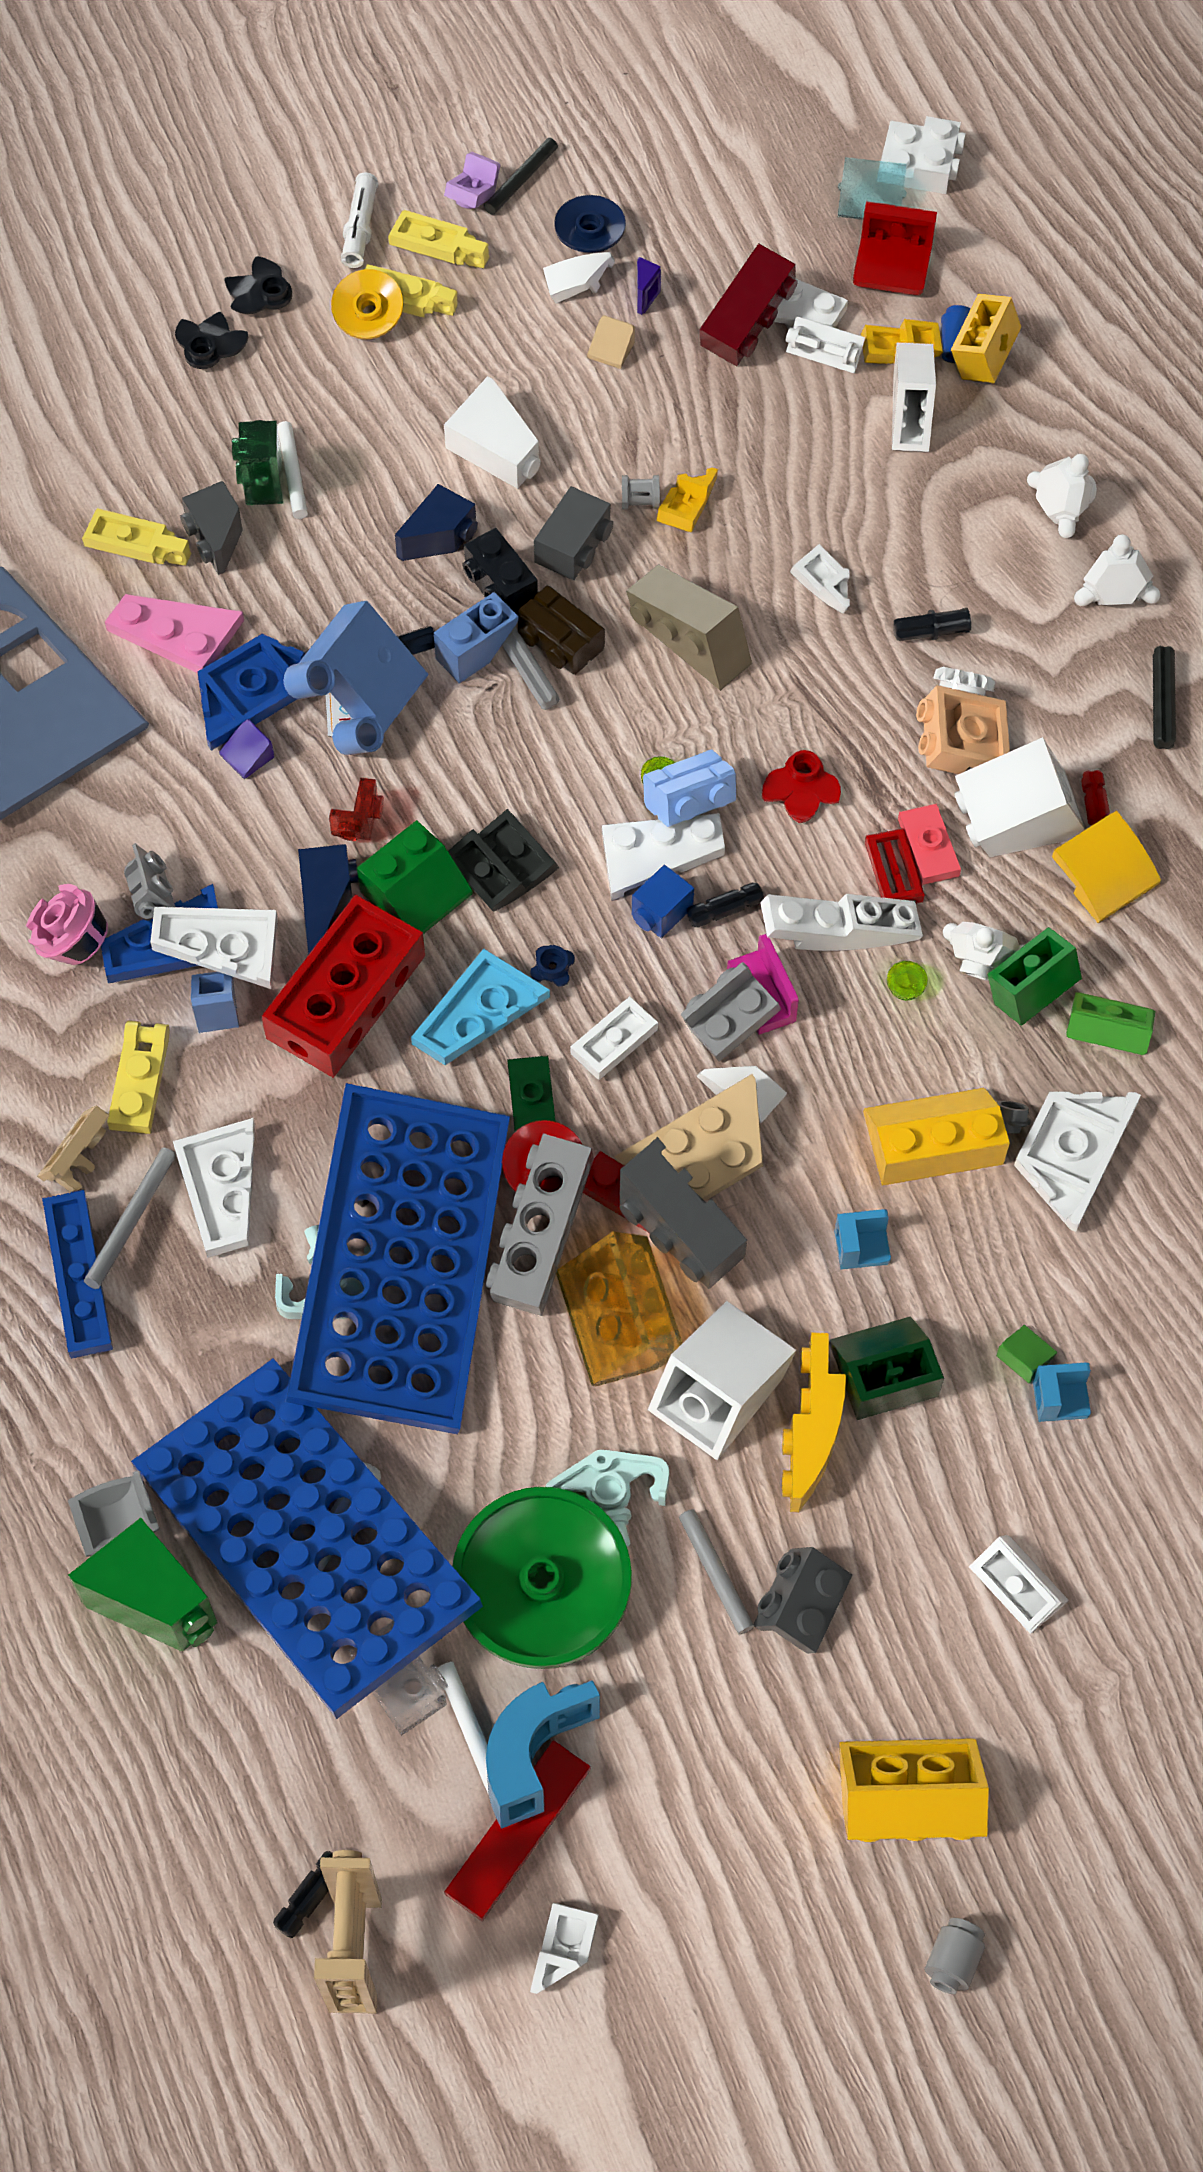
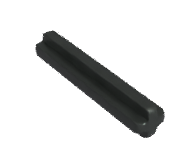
M1160 645L1154 649L1153 744L1158 749H1171L1176 741L1175 650L1171 646L1164 647Z

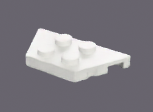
M1049 1092L1016 1158L1014 1166L1072 1231H1077L1141 1097L1136 1092H1128L1126 1097H1103L1102 1092H1085L1080 1095L1072 1094L1071 1092Z

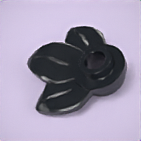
M256 256L254 258L252 275L226 277L224 279L227 291L234 298V301L231 303V309L242 314H254L266 308L280 309L288 305L292 299V288L286 279L282 277L281 267L263 257Z
M217 312L199 325L189 320L181 319L176 327L175 337L176 341L184 348L186 362L194 368L207 369L216 365L221 358L232 357L241 352L248 341V332L243 330L230 331L223 313Z

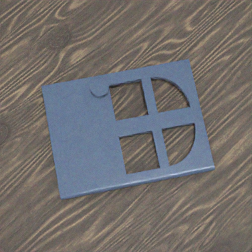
M0 567V610L13 613L24 620L0 633V656L39 634L65 663L18 692L0 673V820L146 730L149 726L144 717L4 567Z

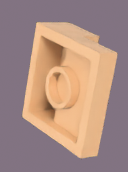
M936 685L927 697L920 701L916 717L919 722L924 723V733L920 738L918 748L919 753L926 756V766L928 768L961 774L968 767H977L1010 752L1005 700Z

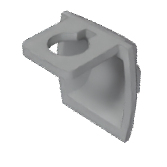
M139 1470L133 1472V1476L99 1484L68 1500L86 1557L95 1554L140 1517L154 1533L159 1530Z

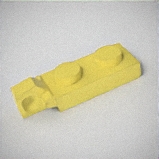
M402 210L388 235L389 245L453 264L456 263L457 265H463L465 262L468 266L484 268L489 260L488 243L476 240V237L468 233V228L407 210Z
M367 264L365 269L382 271L397 282L403 295L404 313L423 318L426 313H433V311L451 316L454 315L458 306L456 290L447 288L432 280Z
M98 508L95 510L82 537L85 547L154 564L155 562L157 564H164L166 560L172 564L186 566L191 556L189 541L177 538L175 533L167 530L166 525Z

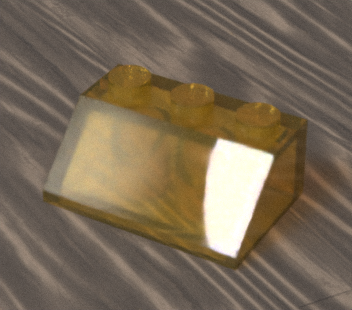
M613 1231L557 1269V1279L591 1386H600L654 1371L666 1364L671 1354L683 1343L647 1236Z

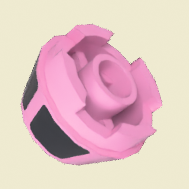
M64 884L58 886L61 893L55 895L49 902L42 898L31 912L26 927L32 931L31 939L28 942L35 947L37 954L45 958L70 965H78L90 959L98 951L107 935L108 923L91 892L79 889L72 884Z

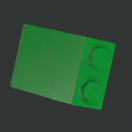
M141 1517L68 1574L81 1602L87 1609L182 1652L190 1645L197 1647L205 1642L212 1635L213 1627L218 1623L208 1596Z

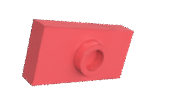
M937 803L899 812L898 821L901 829H905L921 884L925 885L959 877L961 868Z

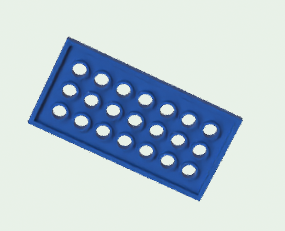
M346 1083L286 1402L458 1435L462 1421L502 1169V1156L506 1144L510 1116ZM374 1124L384 1125L390 1131L391 1136L386 1140H376L371 1137L368 1128ZM417 1132L424 1133L431 1139L432 1145L425 1149L417 1148L412 1145L409 1136ZM455 1141L467 1142L471 1146L473 1153L467 1157L457 1156L451 1150L450 1145ZM367 1162L378 1163L383 1168L384 1175L375 1179L369 1178L364 1175L361 1166ZM409 1170H416L424 1176L425 1183L419 1187L410 1186L404 1181L403 1173ZM451 1178L459 1179L465 1184L467 1191L461 1195H453L446 1190L444 1182ZM360 1200H368L376 1206L377 1213L371 1217H363L356 1212L354 1204ZM402 1208L412 1209L418 1215L419 1221L414 1225H404L397 1219L396 1212ZM445 1216L453 1217L458 1221L460 1230L453 1234L445 1233L438 1226V1220ZM352 1239H362L368 1243L370 1252L364 1256H356L349 1251L347 1243ZM394 1247H404L411 1253L412 1261L407 1264L395 1263L391 1259L389 1251ZM437 1255H445L452 1260L454 1269L446 1273L439 1272L432 1266L431 1259ZM345 1278H355L361 1282L363 1292L355 1296L348 1295L342 1291L340 1282ZM388 1286H397L403 1290L406 1299L402 1303L392 1304L385 1300L382 1290ZM430 1294H438L446 1300L448 1307L442 1312H434L426 1306L424 1299ZM340 1317L349 1318L355 1323L356 1332L348 1336L340 1335L334 1330L333 1321ZM383 1325L391 1326L397 1331L399 1339L395 1343L385 1344L376 1337L375 1330ZM423 1334H433L440 1340L441 1348L435 1352H427L420 1347L418 1337ZM333 1357L342 1358L347 1362L349 1372L343 1376H334L327 1371L325 1362ZM373 1366H384L390 1371L392 1380L387 1384H377L370 1379L368 1370ZM416 1374H426L432 1378L434 1389L426 1393L419 1392L412 1386L411 1378Z
M273 1358L131 1462L136 1471L139 1470L144 1481L333 1716L338 1719L477 1612L483 1605L477 1594L317 1408L286 1402L290 1377ZM263 1409L275 1411L274 1418L268 1423L257 1424L253 1422L255 1415ZM227 1435H237L240 1437L239 1443L230 1450L218 1448V1444L223 1437ZM288 1438L300 1440V1445L294 1452L284 1454L278 1451L279 1445ZM201 1461L204 1463L203 1469L197 1475L185 1476L182 1474L183 1468L189 1462ZM260 1464L265 1467L263 1474L257 1479L247 1480L242 1477L244 1470L250 1465ZM312 1468H322L326 1471L324 1477L317 1483L310 1484L303 1481L305 1473ZM223 1490L229 1493L227 1500L222 1505L213 1507L206 1504L208 1497L215 1491ZM277 1494H286L290 1497L288 1504L280 1510L267 1508L269 1500ZM335 1499H350L351 1505L345 1512L334 1514L328 1511L329 1505ZM247 1520L254 1523L252 1531L246 1536L235 1537L231 1535L232 1528L238 1522ZM310 1524L315 1527L314 1534L307 1540L298 1541L292 1538L295 1529L301 1525ZM364 1528H372L377 1531L376 1538L369 1544L360 1545L354 1542L355 1535ZM274 1551L279 1554L277 1562L271 1567L260 1568L256 1565L258 1557L264 1552ZM328 1555H337L341 1558L340 1565L333 1571L323 1572L318 1569L319 1562ZM399 1559L404 1562L402 1570L396 1575L386 1576L380 1573L381 1566L387 1560ZM300 1582L305 1585L303 1593L298 1598L289 1600L281 1596L283 1589L290 1583ZM362 1586L368 1590L366 1597L358 1603L351 1604L344 1601L345 1593L352 1587ZM425 1590L431 1594L429 1601L422 1607L414 1608L406 1604L407 1598L414 1591ZM317 1614H327L331 1617L329 1625L321 1631H311L307 1628L309 1620ZM380 1618L392 1619L394 1626L389 1633L377 1636L370 1632V1628L376 1620ZM347 1645L357 1648V1655L351 1662L339 1664L333 1660L334 1654L339 1648Z

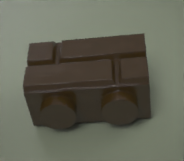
M546 585L535 595L533 600L530 599L517 613L518 633L524 642L530 647L538 646L546 653L548 660L553 666L558 669L564 667L573 675L582 670L588 664V661H592L605 647V629L551 586Z

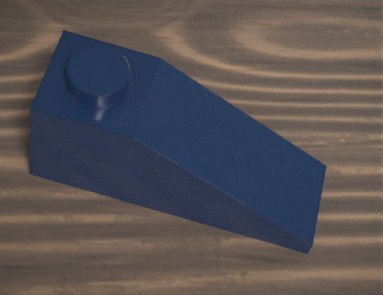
M346 844L298 849L308 955L351 901V883H359L356 859H348Z

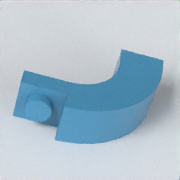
M593 1680L582 1685H568L553 1696L549 1695L544 1682H541L517 1696L498 1717L489 1736L486 1767L489 1799L501 1829L544 1812L543 1788L532 1766V1759L539 1747L548 1739L600 1718V1694Z

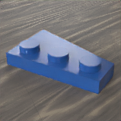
M211 884L201 889L200 895L184 903L181 900L174 903L175 907L218 908L214 885ZM142 919L105 938L101 945L108 984L199 965L153 951L151 946L153 919L149 921Z

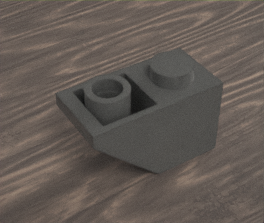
M220 481L183 497L182 502L185 513L180 515L182 525L188 536L195 535L198 540L196 546L205 564L211 562L218 575L226 571L243 531L239 507L225 483Z

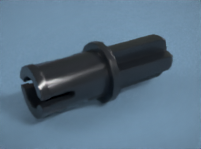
M968 608L935 613L932 609L925 615L897 618L893 622L894 636L898 641L931 637V640H937L938 636L969 633L971 630V617Z

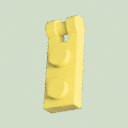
M128 1020L126 1022L124 1043L109 1111L110 1116L107 1120L109 1130L151 1133L169 1042L170 1029L168 1024L156 1023L154 1027L141 1026L139 1021ZM139 1043H152L151 1052L138 1051Z

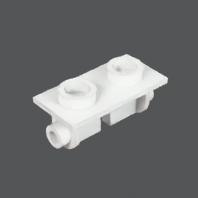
M796 316L793 328L790 327L787 332L786 342H788L786 352L855 373L866 337Z

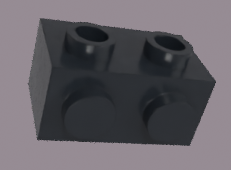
M497 528L464 544L465 561L462 563L463 570L468 579L476 584L485 598L495 592L516 615L523 605L530 599H534L538 593V579Z

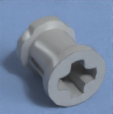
M622 475V509H628L629 506L652 505L654 509H659V475H654L652 479H629L628 475Z

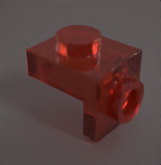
M360 778L354 811L330 810L329 822L333 836L347 841H356L358 839L371 841L374 820L382 818L384 797L377 793L376 779Z

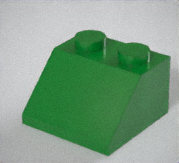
M417 820L357 867L360 892L373 905L420 930L423 934L473 894L471 887L445 846Z

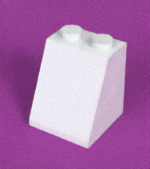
M1043 737L955 776L960 789L954 793L956 801L962 813H968L971 824L966 825L970 840L974 847L981 845L989 857L1065 842L1086 830L1065 770Z
M726 1301L671 1354L648 1411L718 1460L784 1378L796 1349Z

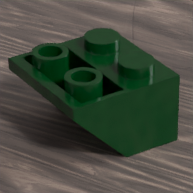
M911 1316L829 1340L840 1374H846L845 1389L857 1420L939 1397L944 1381L943 1373L930 1339Z

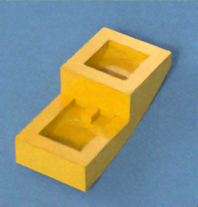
M904 319L900 328L865 325L861 332V336L866 337L863 344L865 363L895 364L897 342L933 344L934 358L939 357L943 352L939 324L936 322Z

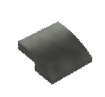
M508 809L480 833L477 834L474 829L471 830L448 850L468 884L493 912L512 903L559 869L556 862Z

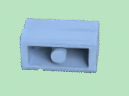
M711 749L668 765L661 770L652 771L643 776L645 806L655 816L657 815L658 819L667 827L690 820L713 809L724 807L736 800L735 770L725 760L722 761V758Z

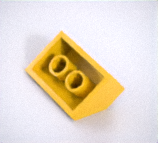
M985 1088L864 1108L863 1110L882 1186L1004 1165L1010 1142L1000 1106Z
M976 1739L839 1742L842 1805L847 1840L875 1842L879 1839L921 1841L926 1838L951 1837L957 1840H967L972 1837H987L989 1787Z

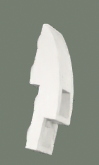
M768 894L760 902L767 938L794 940L795 949L814 951L859 950L919 940L923 936L915 901L845 894L839 902Z

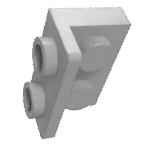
M742 962L736 968L732 967L724 971L718 978L717 983L705 994H699L692 998L681 1016L690 1031L720 1062L781 1010V1007L754 978L749 967Z

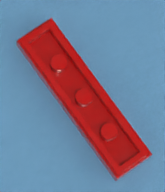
M554 1740L533 1767L543 1788L544 1812L502 1829L496 1819L444 1891L447 1897L482 1922L591 1770L590 1765Z

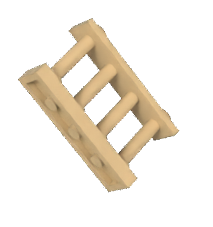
M338 1850L333 1852V1858L321 1857L320 1868L334 1903L335 1913L333 1950L327 1952V1958H315L314 1981L329 2013L376 2014L377 1992L366 1961L363 1959L366 1908H382V1897L370 1858H362V1853L359 1851Z

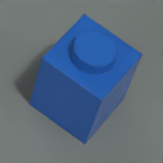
M664 864L632 894L631 915L634 921L643 930H651L658 937L662 938L687 914V908L693 906L694 887Z

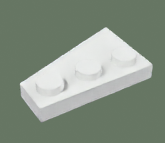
M796 279L798 284L789 300H782L777 308L778 314L774 322L785 323L789 329L790 327L793 328L796 316L836 328L847 310L848 300Z
M720 813L698 815L690 820H685L669 827L659 819L602 825V839L611 901L623 897L624 892L643 885L664 864L672 871L682 873L724 856L725 853Z
M154 907L151 933L152 950L272 989L278 921L277 911Z
M254 1118L173 1141L207 1258L249 1246L255 1137Z

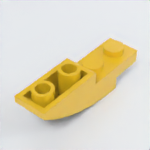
M811 1332L809 1348L801 1347L800 1373L808 1374V1388H801L800 1414H793L791 1429H783L782 1455H790V1470H783L782 1497H790V1512H799L812 1496L832 1456L839 1431L845 1398L846 1374H828L829 1333Z

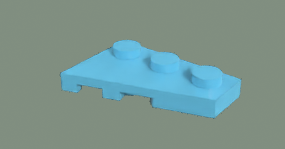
M483 949L411 1036L412 1045L443 1065H447L550 998V989Z

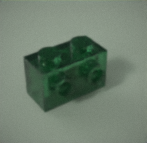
M255 420L239 422V438H232L233 461H236L237 484H243L246 505L283 504V461L277 421Z

